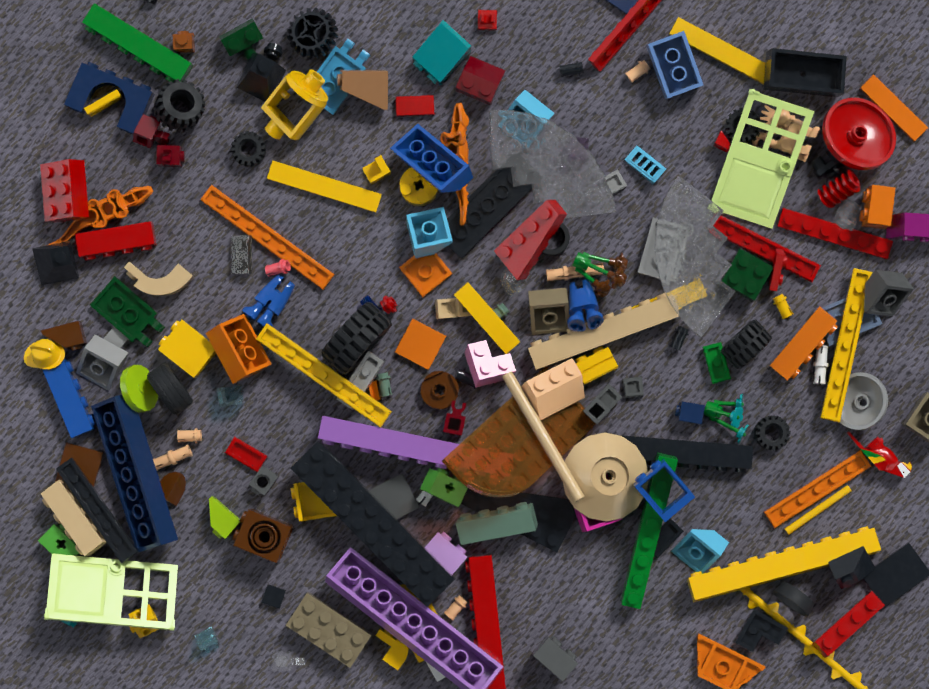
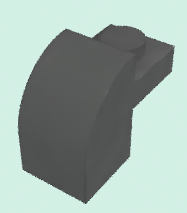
M608 384L586 406L583 412L597 425L622 396Z

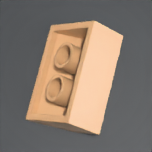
M572 358L526 381L521 386L540 420L585 398L582 374Z

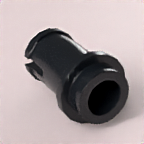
M576 61V63L559 65L561 77L576 74L580 76L581 73H584L582 62Z
M678 325V328H675L676 332L669 346L681 351L686 336H689V330Z
M459 369L455 376V379L458 380L457 382L465 383L476 389L472 375L466 372V369Z

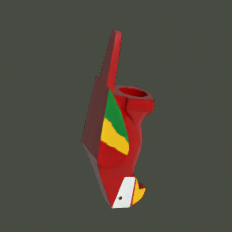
M849 431L847 432L879 470L903 478L911 472V463L899 462L893 451L883 445V438L877 436L864 448Z

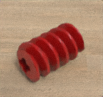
M851 169L847 170L848 176L845 173L841 174L842 180L836 177L835 183L830 181L829 187L823 185V191L817 190L821 202L826 207L833 208L835 205L840 204L841 201L847 200L848 197L860 191V182Z

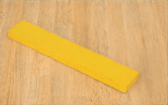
M679 17L677 18L669 33L670 36L684 31L689 46L764 85L765 62Z
M273 160L267 176L268 180L377 213L382 197L380 193Z

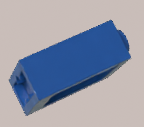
M663 459L655 461L650 466L651 470L646 474L643 472L635 478L634 486L666 522L694 499L695 496ZM662 468H665L684 490V493L662 510L642 485Z

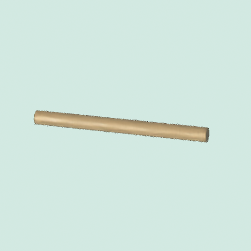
M513 372L506 373L502 376L503 380L574 502L585 497Z

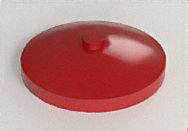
M846 98L835 103L824 117L822 134L825 144L831 154L842 164L857 170H872L884 164L893 154L896 146L895 128L889 116L873 102L862 98Z

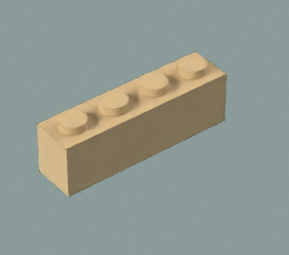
M64 480L56 481L41 493L44 505L47 508H51L54 512V519L64 526L66 536L70 540L73 539L76 543L75 548L79 554L91 556L107 543Z

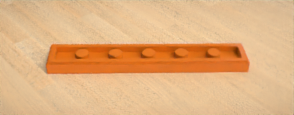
M859 450L764 511V514L773 528H776L867 470L871 465L863 452Z

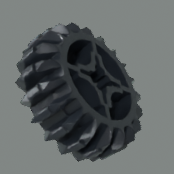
M307 8L305 14L303 11H300V17L294 15L296 21L290 22L292 28L287 29V32L290 34L287 36V39L291 41L289 45L291 48H294L296 54L300 53L301 57L307 55L308 59H311L314 55L316 59H319L320 53L326 56V50L332 51L330 45H336L333 39L338 38V34L335 33L338 31V27L335 26L336 21L331 19L330 13L326 14L323 9L319 12L318 8H314L312 12L310 8ZM321 21L323 23L311 24L310 22ZM310 28L314 31V36L316 39H314V37L312 36V31L310 30ZM310 42L315 43L314 46L302 45L304 43L308 44Z

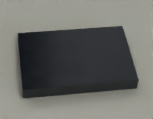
M907 542L875 566L876 569L863 579L874 594L884 603V607H887L929 576V569L911 544Z

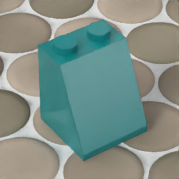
M442 20L412 56L413 65L419 71L424 70L428 73L427 78L433 84L438 83L441 85L471 53V45Z

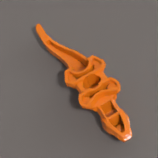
M456 103L451 119V132H442L440 141L468 164L469 149L466 131L469 117L464 111L463 104ZM468 184L461 190L456 191L460 207V225H464L466 222L467 205L469 203L467 199L469 193L466 191Z
M135 187L123 195L118 189H113L104 199L99 201L90 199L88 202L89 218L74 220L58 240L47 245L69 241L75 234L87 227L105 228L107 222L115 217H126L129 214V207L141 205L152 195V187Z

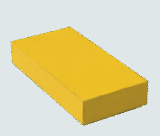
M116 89L84 109L92 117L122 100L123 97Z

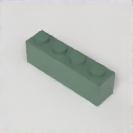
M521 502L509 508L508 506H501L494 511L485 509L473 515L465 513L460 515L455 523L461 545L536 531L538 526L533 503L527 504V502Z

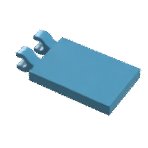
M347 39L340 49L335 46L317 71L325 79L322 89L326 92L328 101L324 109L332 115L335 114L349 94L341 90L340 86H337V74H340V70H366L367 68L363 64L370 57V54L365 50L361 51L356 60L347 55L355 45L350 39Z

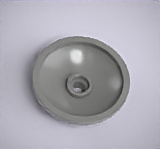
M863 372L850 374L840 419L841 424L850 429L865 430L875 426L883 418L888 407V394L885 386L877 377ZM863 400L867 401L865 406H862Z

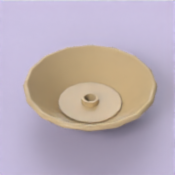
M610 433L587 436L574 445L566 457L565 463L585 497L574 502L563 483L565 495L573 507L588 518L605 522L622 519L637 509L644 498L635 488L634 483L638 475L648 472L646 460L636 445L624 437ZM607 473L611 474L610 480L606 479ZM648 481L642 485V487H643L646 491H647Z

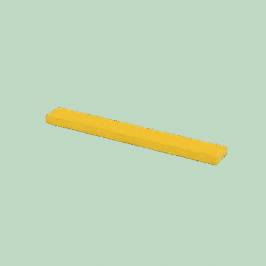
M856 268L852 270L821 411V419L840 422L864 314L865 283L873 272Z
M266 323L256 338L260 343L380 428L392 413L390 409L268 323Z

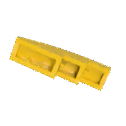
M469 282L454 293V296L505 354L520 343V340Z

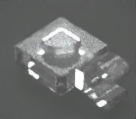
M272 651V671H292V665H306V657H292V651Z

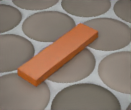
M874 74L860 88L913 142L928 129Z

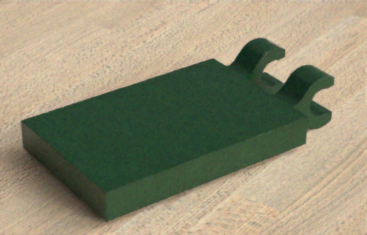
M115 276L90 304L92 308L133 343L138 339L143 345L149 347L153 341L142 332L149 324L160 333L165 328L164 325L155 319L158 313Z

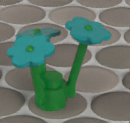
M740 394V398H737L736 402L719 400L707 402L704 416L710 417L709 420L715 421L736 432V437L739 438L737 443L741 442L749 427L747 424L745 428L737 429L743 420V394ZM721 406H736V408L729 413L723 411ZM721 415L730 417L731 425L718 418Z

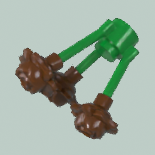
M578 252L572 266L576 267V272L582 274L591 282V285L595 288L596 297L600 296L603 298L607 296L611 288L622 287L627 280V275L624 272L627 268L628 260L624 257L623 253H620L615 259H606L590 255L586 252L583 254ZM590 259L608 263V265L613 266L615 272L606 271L592 264ZM588 267L607 275L606 277L609 279L599 282L597 279L594 280L583 269L587 271Z

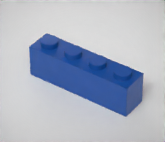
M64 359L56 368L50 370L42 369L70 437L76 438L95 430V418L87 411L86 407H89L85 396L82 397L80 394L81 385L78 379H74L72 375L74 368L71 362Z

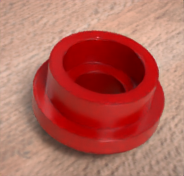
M384 296L383 300L380 301L382 308L387 314L395 313L397 311L396 301L392 297Z

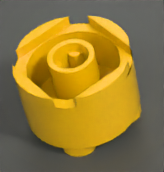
M413 168L406 170L400 179L401 194L405 201L413 206L427 205L437 196L438 189ZM419 182H422L424 188H420L417 191L415 183L419 184Z

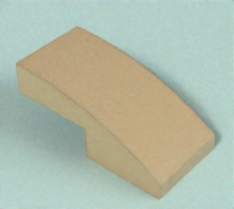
M457 298L435 300L436 319L472 316Z

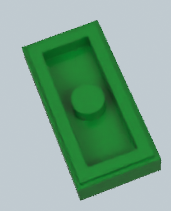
M721 342L702 347L712 384L731 379L726 358L721 353L723 348Z

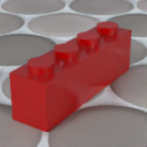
M151 221L75 234L78 256L84 258V261L94 260L98 255H103L104 258L115 256V252L121 251L122 254L134 253L133 249L141 248V251L152 250V246H157L154 225Z
M873 591L869 592L818 637L812 645L824 658L828 657L885 606L884 603Z

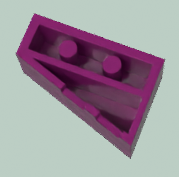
M905 212L892 215L891 226L886 228V239H902V241L920 239V242H929V214Z

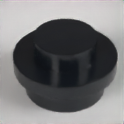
M268 43L264 48V53L267 57L271 59L282 57L283 52L280 45Z

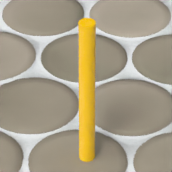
M846 485L787 526L785 531L788 535L852 490Z

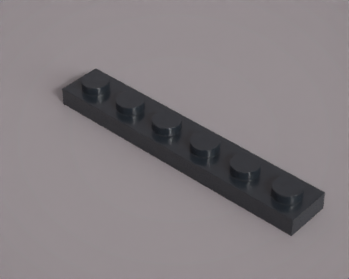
M71 457L56 468L120 562L124 563L139 551L74 458Z

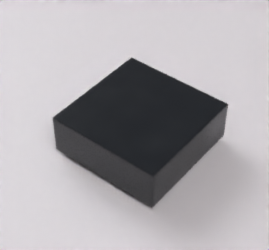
M267 584L261 603L280 609L286 590Z

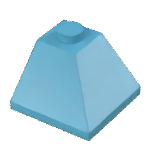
M692 529L671 552L695 572L702 571L703 574L722 555L729 542L715 530Z

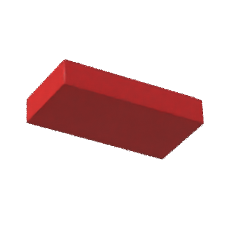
M434 95L396 97V116L435 115Z
M235 436L225 451V454L256 472L259 471L268 457Z

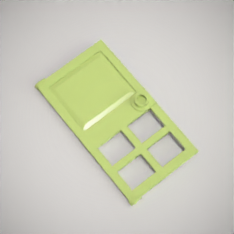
M749 89L745 106L708 209L716 212L720 211L772 229L814 111L761 94L754 89ZM754 100L777 107L770 125L748 118ZM782 109L805 116L799 134L776 127ZM745 124L768 131L762 148L740 142ZM774 133L796 140L790 158L768 151Z
M52 554L44 620L174 631L178 565L128 560L121 563L119 559ZM125 568L144 570L143 591L123 589ZM150 570L169 572L168 593L149 592ZM123 596L142 598L140 620L121 618ZM148 598L167 600L166 622L146 620Z

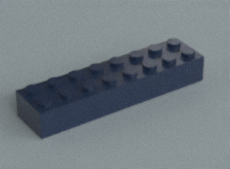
M122 395L92 405L91 408L136 549L142 552L178 540L139 413L132 410L126 404Z

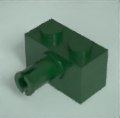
M253 18L219 36L229 56L242 51L247 61H249L252 53H256L252 45L263 39Z

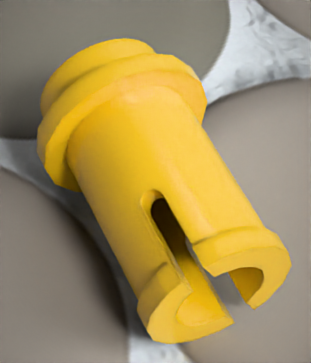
M780 294L773 298V305H776L782 319H785L794 313L786 301L787 297Z

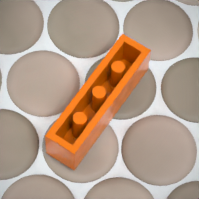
M819 306L772 362L770 367L787 381L790 377L794 380L800 372L799 366L802 363L806 365L813 357L810 353L815 348L819 350L825 343L823 339L827 333L831 335L838 327L836 322L838 320Z

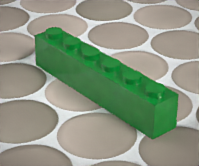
M95 3L82 21L86 26V31L92 35L98 33L102 36V41L109 45L114 43L118 46L117 50L125 55L128 53L135 56L133 60L141 65L145 62L151 66L149 69L157 75L160 73L166 75V80L169 82H174L177 79L182 82L193 67L191 62Z

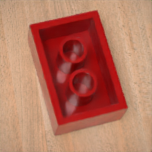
M66 159L40 164L45 222H66L89 218L84 160Z

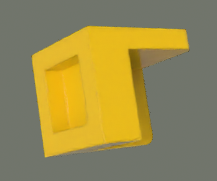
M381 155L375 158L374 162L363 167V171L371 185L391 174Z

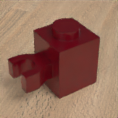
M143 114L134 130L133 142L151 149L154 141L161 145H167L170 133L160 131L161 121L158 122L155 117Z
M157 145L156 164L158 166L182 167V162H185V151H182L181 146Z
M452 400V414L447 413L443 432L462 436L466 417L461 416V413L465 410L466 403L462 404L461 409H456V401Z

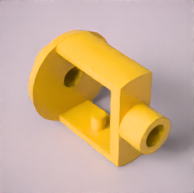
M309 70L305 75L299 71H291L283 78L262 105L261 109L271 118L265 127L266 132L271 137L280 140L285 133L290 139L299 140L325 108L328 101V96L322 89L325 79L318 72ZM290 88L303 99L313 104L296 126L276 107L282 98L286 100L290 97L288 93Z

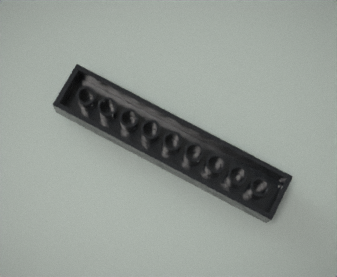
M317 441L290 468L426 607L456 579L321 441Z

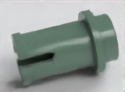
M503 303L497 304L498 307L493 311L500 319L504 316L507 317V313L510 312Z
M388 372L377 374V378H375L378 380L380 397L393 395L389 381L391 376L388 375Z

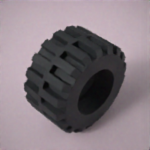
M179 79L174 82L170 81L162 87L154 103V115H158L156 119L158 122H162L161 126L164 128L165 126L169 127V131L175 129L177 133H180L182 129L186 132L189 128L195 127L204 113L206 105L205 101H203L204 95L199 93V87L195 88L193 87L194 83L188 84L187 80L180 82ZM180 100L184 102L189 111L179 112L175 110L170 101Z
M753 320L723 346L721 353L736 369H739L769 344L772 336L757 320Z

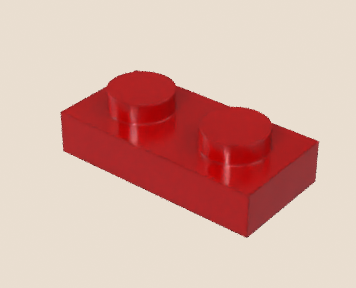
M782 249L775 250L772 264L774 268L771 271L768 284L771 291H777L778 286H781L783 282L781 270L782 267H786L787 256H785Z

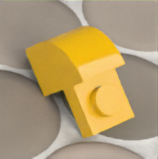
M380 628L375 636L391 646L382 660L396 670H399L407 658L409 648L394 638L387 630Z

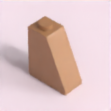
M340 70V74H337V86H340L341 90L381 109L388 110L387 70Z

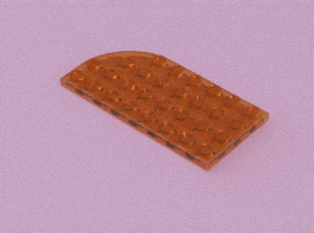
M545 366L534 377L548 371L549 369ZM513 396L442 460L445 466L467 488L491 497H509L522 493L553 465ZM579 401L541 420L561 456L596 425L583 412L585 408Z

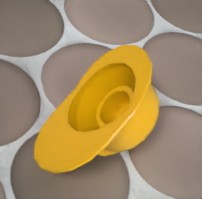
M41 339L27 348L24 354V362L32 368L50 370L62 363L65 351L60 344L49 339Z

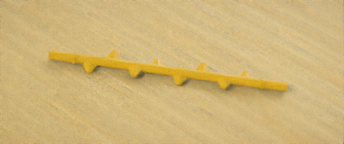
M750 588L740 590L743 593L742 595H746L749 598V609L759 606L775 621L789 628L788 632L805 645L803 652L805 656L814 653L832 668L831 678L833 680L843 677L856 689H868L867 686L861 683L862 673L860 671L850 674L833 660L835 651L824 658L812 645L813 642L805 636V625L795 628L778 613L779 603L775 602L768 605Z

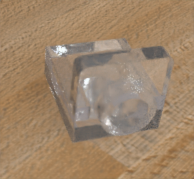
M849 199L843 201L835 213V223L842 229L852 231L856 226V216L861 210V205Z

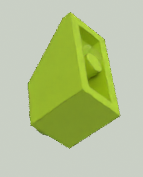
M211 496L209 498L210 523L214 529L212 532L220 539L222 537L227 539L241 523L240 519L217 498Z

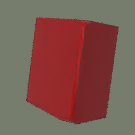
M720 131L714 147L728 153L731 144L724 133Z

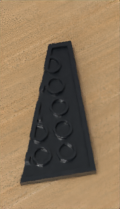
M465 484L469 487L461 502L462 505L476 512L485 509L494 511L501 506L514 507L521 502L533 503L538 523L536 531L522 533L521 535L556 553L576 517L574 507L569 499Z

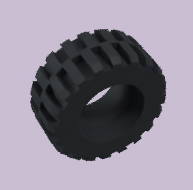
M366 302L332 336L321 351L322 357L340 374H348L362 361L366 353L371 351L392 326L391 320L373 303Z

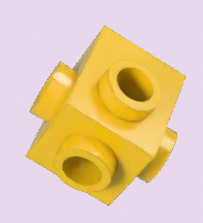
M148 604L146 620L158 621L155 612L150 604ZM141 608L129 613V618L140 620ZM130 627L132 633L136 632L139 638L159 630Z

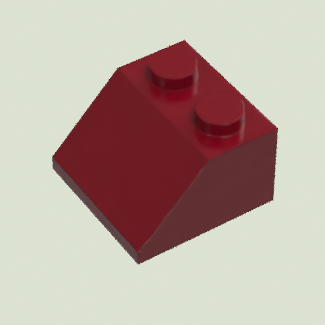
M470 56L456 85V91L491 106L506 70Z

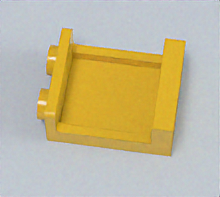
M181 319L180 322L176 321L172 325L170 335L168 337L164 336L158 344L160 345L158 350L193 378H197L216 352L208 339Z
M304 482L293 484L294 488H291L292 499H296L297 507H294L295 518H299V522L337 516Z

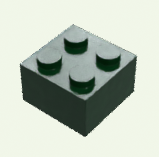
M738 249L719 284L753 302L756 300L774 267L748 252Z

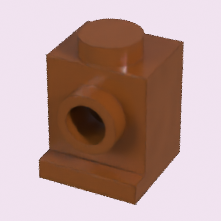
M178 31L177 34H173V50L175 53L195 52L194 33Z

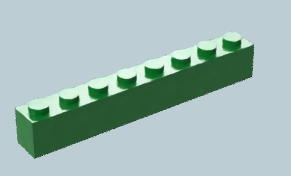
M657 452L655 461L664 459L675 472L678 462L677 457ZM662 468L651 478L647 492L662 510L667 506L673 482L672 476L665 468ZM646 500L620 600L621 605L641 609L663 519Z

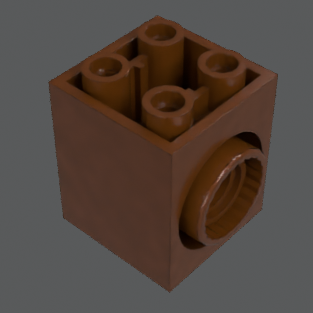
M254 509L244 511L240 519L242 526L240 529H236L232 538L235 541L233 546L272 562H280L294 526ZM264 531L270 534L268 542L262 539Z

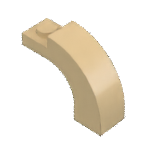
M128 262L124 267L128 270L126 274L132 280L138 279L134 287L153 296L175 294L184 289L195 278L180 264H177L167 276L159 279L147 277L131 262Z

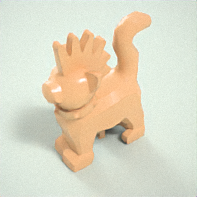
M765 105L764 107L769 112L762 110L761 112L767 117H760V120L768 121L766 124L770 125L775 110ZM782 109L776 127L799 134L803 121L796 119L795 115H790L789 111ZM817 126L814 128L809 127L806 136L816 138L821 128ZM760 132V135L756 136V140H752V145L757 146L759 140L765 141L767 133ZM782 136L780 140L772 139L769 147L791 155L796 140ZM808 144L802 145L798 159L806 162L812 146Z

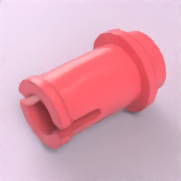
M284 259L265 266L266 275L268 274V277L280 273L287 274L291 270L289 261Z

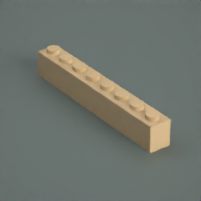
M666 292L656 296L658 300L650 302L649 299L639 302V307L632 309L631 306L620 309L621 314L615 316L613 312L604 315V322L596 329H589L587 322H585L586 330L583 332L567 329V334L560 336L559 333L548 336L549 340L543 343L541 339L530 343L531 347L528 350L535 369L537 370L681 316L673 294L668 296Z

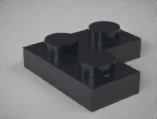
M754 609L735 643L751 652H754L762 636L780 645L789 628Z

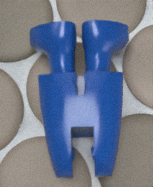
M281 274L275 276L254 298L257 301L256 304L242 309L246 316L255 321L261 310L265 307L267 310L257 320V323L263 328L266 323L273 327L271 322L273 315H280L295 287V284L290 281L282 293L276 288L284 279V276Z
M588 279L582 280L583 288L577 289L575 282H570L568 303L569 315L571 317L567 320V324L570 330L577 332L586 330L583 309L586 311V321L589 329H596L604 322L602 313L598 311V302Z

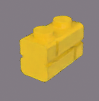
M603 346L592 350L593 355L587 357L585 354L575 359L577 362L575 364L582 374L583 385L618 368L609 347L604 349Z

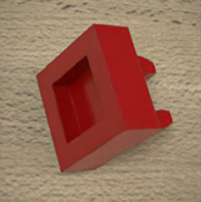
M478 10V30H497V10Z

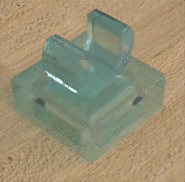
M212 626L195 635L197 645L201 651L205 650V652L209 653V647L213 644L216 648L219 647L218 639Z

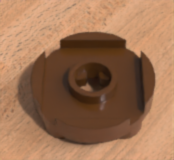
M434 371L428 374L422 382L421 396L424 402L432 408H448L451 406L452 400L455 401L458 397V383L447 372ZM437 385L445 387L441 396L439 393L435 394L434 392L437 389Z

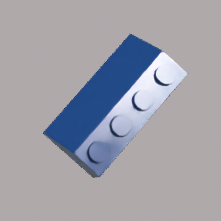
M419 124L415 125L390 148L393 153L441 193L459 191L473 179L470 166Z

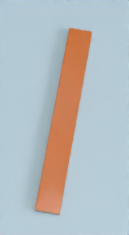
M213 185L208 188L200 199L277 257L288 260L292 268L322 290L326 288L335 274Z

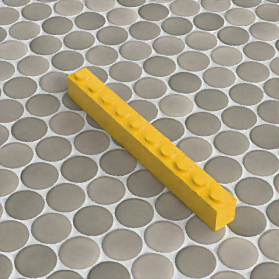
M866 526L857 529V533L850 534V531L839 534L838 538L832 539L831 536L822 538L820 543L813 544V541L802 544L801 548L795 549L794 546L783 549L784 552L779 554L773 551L766 553L764 558L758 559L755 556L746 559L747 562L739 564V561L729 563L727 568L721 569L720 566L709 569L708 573L702 574V571L692 573L687 582L693 603L828 567L829 561L864 546L868 555L879 553L881 547L875 528L869 529Z

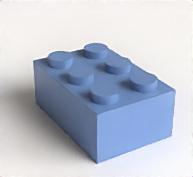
M684 31L646 45L665 99L703 86Z

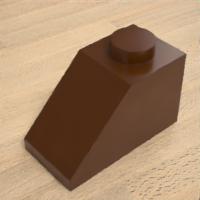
M81 321L41 330L44 336L65 348H71L72 351L82 349V345L87 344Z

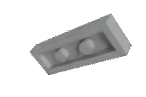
M368 351L349 381L366 392L385 361ZM337 397L338 401L349 407L351 410H354L351 406H349Z

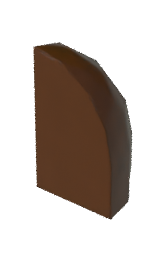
M172 472L164 476L160 483L165 499L177 506L185 491L186 480L182 473Z

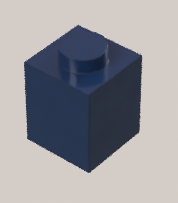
M681 401L680 405H676L675 416L678 417L677 421L702 424L705 405Z

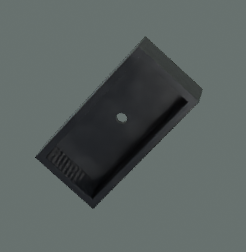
M771 48L766 52L763 90L839 97L844 94L847 56ZM800 72H804V77L800 75Z

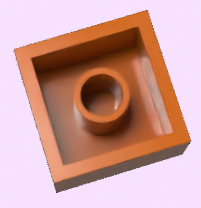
M871 185L866 191H863L862 202L864 203V210L860 211L859 216L862 227L886 229L891 226L895 187Z

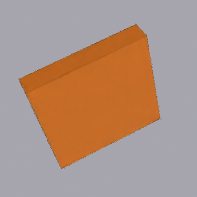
M437 253L420 258L413 256L399 267L422 298L452 275V272Z
M412 318L395 353L429 370L446 336Z

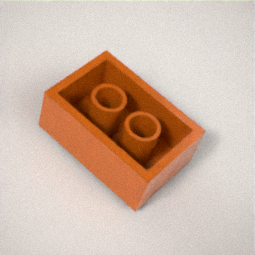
M245 314L225 321L206 333L233 384L259 373L272 364L261 343L256 340L257 335Z

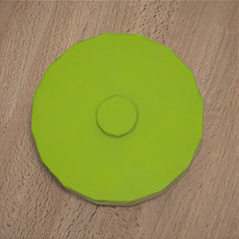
M132 365L123 370L120 377L122 396L132 410L138 413L150 411L157 403L158 394L147 379L149 370L142 365Z

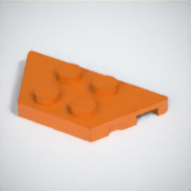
M697 634V676L723 689H739L766 667L708 637Z

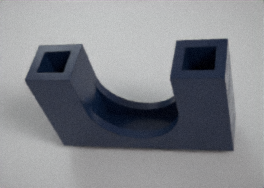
M81 63L64 105L85 114L84 108L89 105L96 90L103 86H116L123 91L126 99L125 108L117 127L133 135L142 115L147 114L155 95L151 91V87L144 84L137 86L133 84L134 81L124 76L122 79L118 78L115 72L108 69L105 72L98 69L99 66L94 63Z

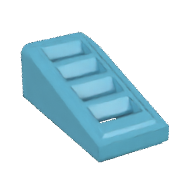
M637 145L624 159L652 184L666 170L664 166ZM639 152L641 155L633 162L632 159ZM643 158H646L647 160L643 163L641 167H639L638 163ZM649 162L652 163L653 165L647 170V172L643 170ZM656 167L658 169L657 172L651 176L650 173Z

